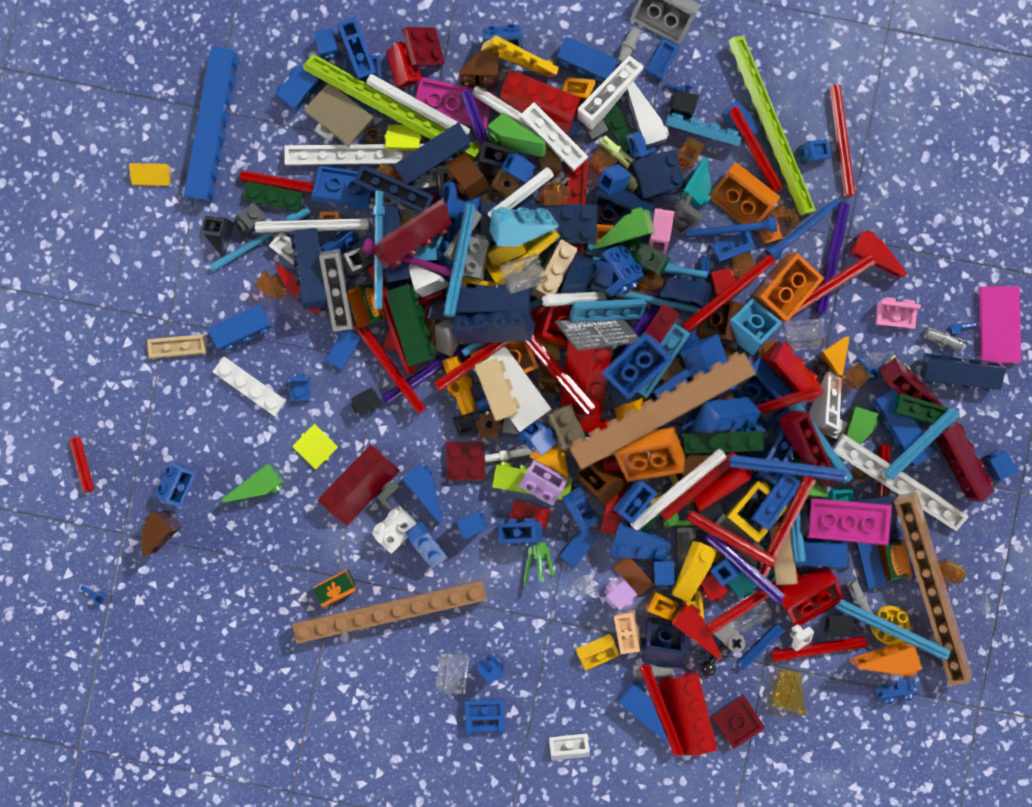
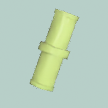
M604 136V140L601 139L598 145L607 151L612 159H616L628 169L635 159L622 150L623 147L617 146L607 136Z

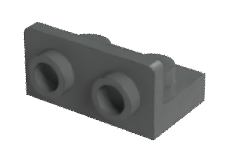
M690 195L684 199L680 198L674 207L671 206L668 209L669 211H674L672 231L680 237L700 223L703 218L701 213L689 205L692 198Z

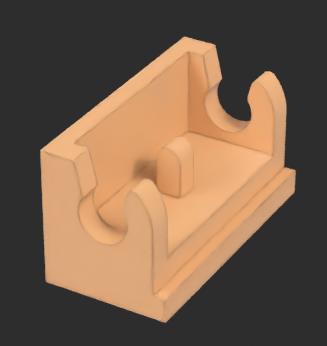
M630 610L626 613H617L614 615L620 653L640 652L642 644L636 611Z

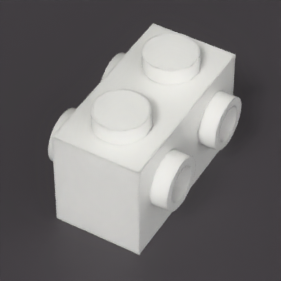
M398 506L389 512L388 517L383 522L375 526L372 534L392 554L408 538L406 531L417 523L402 507Z

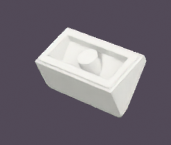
M587 734L549 738L552 761L590 756Z

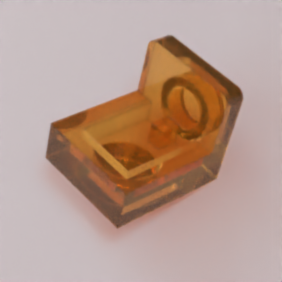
M775 206L769 212V217L776 216V220H788V231L794 230L799 223V216L796 214L795 209H786V206Z

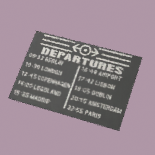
M624 320L555 321L577 350L632 344L639 338Z

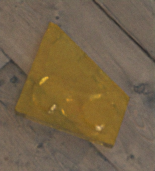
M780 667L770 701L771 706L803 715L807 714L803 702L805 697L801 687V673Z

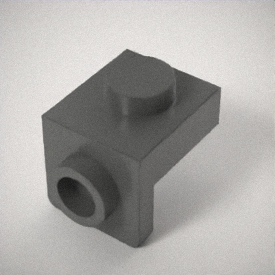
M253 203L236 215L234 225L240 233L247 237L251 230L255 228V222L265 221L267 216Z
M397 481L387 482L382 487L383 492L377 497L380 500L379 505L385 511L396 509L388 500L401 488Z

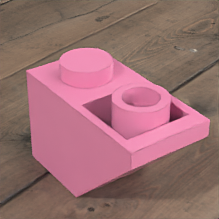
M655 209L652 219L655 233L649 234L648 245L666 255L670 242L674 211Z

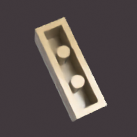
M563 240L558 241L553 246L531 290L532 296L543 302V296L556 294L577 248Z
M497 357L475 365L495 421L517 414V409L520 406L517 398H512L510 390H513L510 379L505 380L503 372L506 369L503 361H498Z

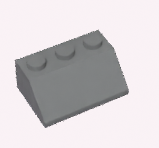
M639 0L630 20L680 46L701 5L693 0Z

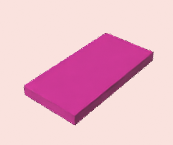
M422 78L418 84L416 99L462 125L473 128L461 92L469 89L473 92L474 88ZM473 96L486 131L491 107Z
M1020 286L979 287L981 360L1021 363Z
M810 498L809 533H807V537L888 545L892 506Z

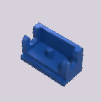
M749 231L710 244L717 264L756 249Z
M581 487L562 497L582 533L596 524V518L587 521L595 515V512Z
M491 654L489 657L492 660H489L488 664L480 659L476 666V669L489 686L505 674V665H501L497 658Z

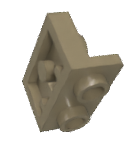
M572 404L550 412V418L547 419L551 429H555L557 434L555 436L556 442L559 447L562 446L564 451L568 450V447L573 446L571 443L581 437L583 440L586 439Z

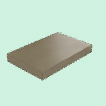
M328 83L304 109L306 114L348 147L373 121L372 115L339 89Z

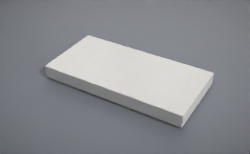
M504 346L487 360L497 357L498 361L502 360L506 369L503 372L505 380L510 379L513 390H510L512 398H517L520 406L517 409L518 413L509 416L518 431L521 432L551 410V408Z

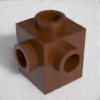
M485 411V414H481L480 418L476 419V429H479L478 437L498 439L499 432L503 431L504 420L495 421L492 411ZM489 421L493 422V427L487 428L486 423Z

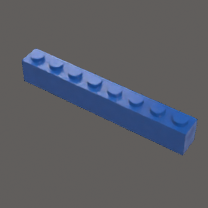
M211 46L184 196L189 200L211 203L212 198L216 194L214 184L215 180L219 177V168L217 167L218 162L222 160L223 151L221 146L222 142L224 143L226 139V131L224 129L225 124L229 122L228 107L229 105L231 106L233 101L231 91L232 87H235L236 84L235 69L239 67L240 62L238 55L232 49Z

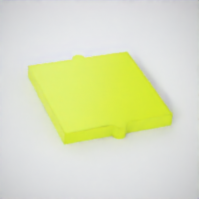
M388 125L387 134L385 135V150L415 151L419 148L422 136L405 125Z
M315 424L306 433H302V437L292 446L315 470L325 460H329V456L338 448Z

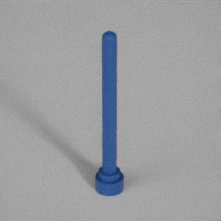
M835 198L778 245L769 246L765 250L766 255H771L775 261L778 260L786 247L840 205L841 200Z
M776 216L768 217L764 222L689 230L684 236L691 238L763 229L769 231V233L777 232Z

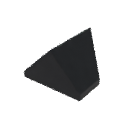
M482 141L478 165L486 181L504 174L500 170L509 154H517L518 151Z
M205 215L200 234L207 238L222 258L226 255L234 223L224 217Z

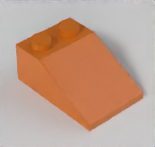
M674 428L653 431L614 452L627 482L684 472L685 454Z
M907 642L888 645L849 658V662L859 669L913 676L917 674L918 670L922 669L915 646Z

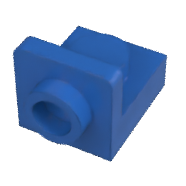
M642 132L626 135L632 157L642 159L651 156L650 153L657 151L656 147L646 148V141Z
M828 139L808 141L798 147L802 165L812 161L827 160L832 157Z
M294 374V377H288L290 381V401H311V378L305 377V374Z

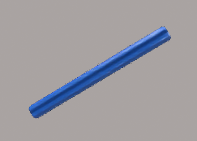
M734 455L730 456L729 459L730 467L838 481H846L847 471L845 469Z

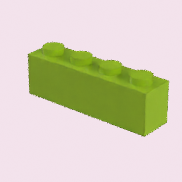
M501 461L500 465L496 464L492 487L531 494L519 487L530 466L520 465L519 468L512 467V463ZM572 477L566 478L568 480L557 499L563 500L562 497L570 493Z

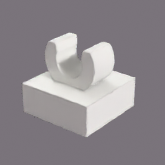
M798 624L792 627L793 632L789 634L793 639L791 647L797 652L811 643L814 631L810 627L803 630Z

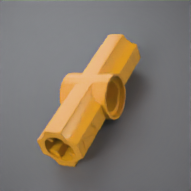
M458 355L442 360L446 373H449L461 364ZM467 374L447 387L449 393L456 397L462 415L477 410L470 390L473 383Z

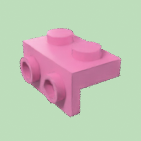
M886 297L884 300L877 302L875 325L915 329L917 310L920 309L921 305L915 304L914 300L896 302L895 298Z

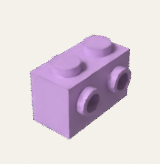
M533 460L519 487L553 506L568 479Z
M621 576L616 581L614 579L605 586V599L613 609L615 607L619 610L622 608L627 609L633 603L632 599L637 595Z

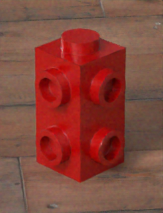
M399 41L392 44V47L386 51L395 85L396 87H412L422 80L419 68L411 67L405 43Z

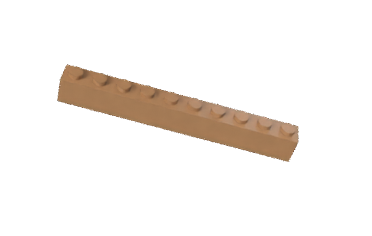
M738 352L727 357L728 362L724 364L718 362L710 367L711 371L704 374L702 371L692 376L694 380L688 384L685 380L675 386L677 390L671 393L667 390L659 394L657 401L652 402L650 399L641 404L642 409L636 412L632 409L623 414L624 419L620 421L614 419L606 424L607 428L600 431L597 428L589 433V438L583 440L581 437L572 442L573 446L569 449L580 469L587 467L755 375L756 373L745 353L741 355Z
M916 491L898 495L894 503L935 639L938 645L950 651L946 660L942 659L949 685L970 683L972 672L918 493Z
M483 579L300 620L296 621L292 626L297 644L487 600Z

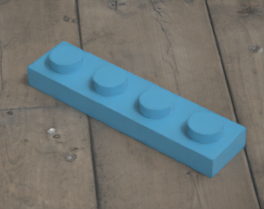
M678 112L668 113L666 119L667 126L736 146L740 145L741 134L736 129H723L716 123L706 124L701 119L695 117L691 119L685 118L683 114Z
M644 299L573 302L569 318L571 322L641 319L647 303Z
M676 323L673 324L660 343L670 353L672 361L691 334ZM672 361L644 385L638 393L648 398Z

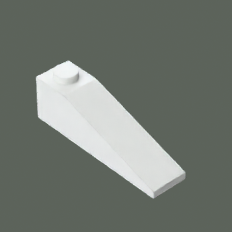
M629 55L578 108L577 119L593 130L644 67Z
M632 82L625 93L637 130L642 132L645 138L646 148L665 143L667 136H669L667 126L663 125L658 114L636 84Z

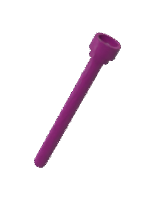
M367 238L363 245L362 253L367 255L374 254L372 249L375 247V240ZM406 256L401 259L402 262L446 276L452 275V269L419 258L411 257L408 259Z

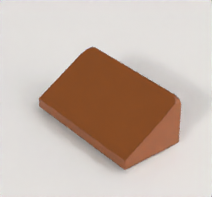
M623 558L613 567L638 596L654 585L631 558Z

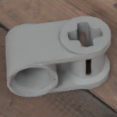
M731 623L714 633L733 652H741L745 648L744 638L734 629ZM733 639L738 640L739 645L737 647L733 645Z

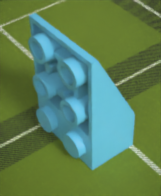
M506 207L492 209L490 233L497 246H519L558 228V224L548 210L543 208H537L536 210H528L527 208L510 210Z

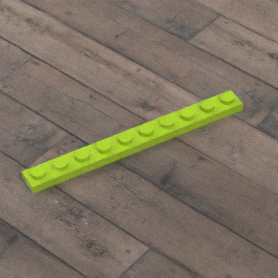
M733 37L728 40L730 50L736 58L739 71L743 75L745 87L750 92L752 104L757 109L759 121L764 126L766 138L771 143L774 157L778 160L781 174L785 177L788 191L795 202V208L800 216L810 214L816 211L745 37Z
M314 54L304 64L303 69L430 140L447 130ZM474 142L469 144L470 149L465 151L472 162L480 151V146Z

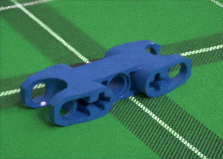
M448 182L444 184L440 200H444L452 224L447 228L449 231L447 233V241H442L439 244L438 262L439 265L453 270L454 260H448L444 253L461 229L465 204H474L475 210L481 214L480 194L471 200L465 194L464 199L460 200L455 183ZM441 274L443 279H451V276Z

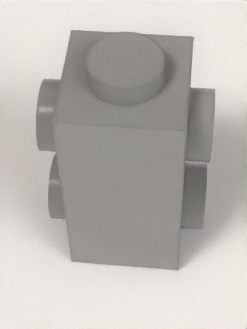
M475 235V237L469 238L463 277L484 281L488 261L487 253L491 246V243L486 240L485 236Z

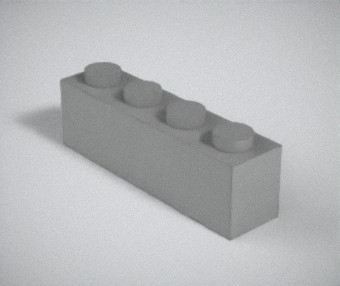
M340 249L320 252L319 258L333 332L352 329L353 320Z

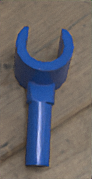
M666 83L665 88L685 91V88L692 89L693 86L688 83L684 86Z
M976 323L952 324L949 327V334L961 335V329L976 327Z
M861 358L857 360L868 373L866 378L868 382L873 383L874 377L876 379L879 378L878 369L870 368Z
M84 585L80 588L93 597V602L96 605L102 604L101 601L97 600V596L106 598L103 592L96 593Z

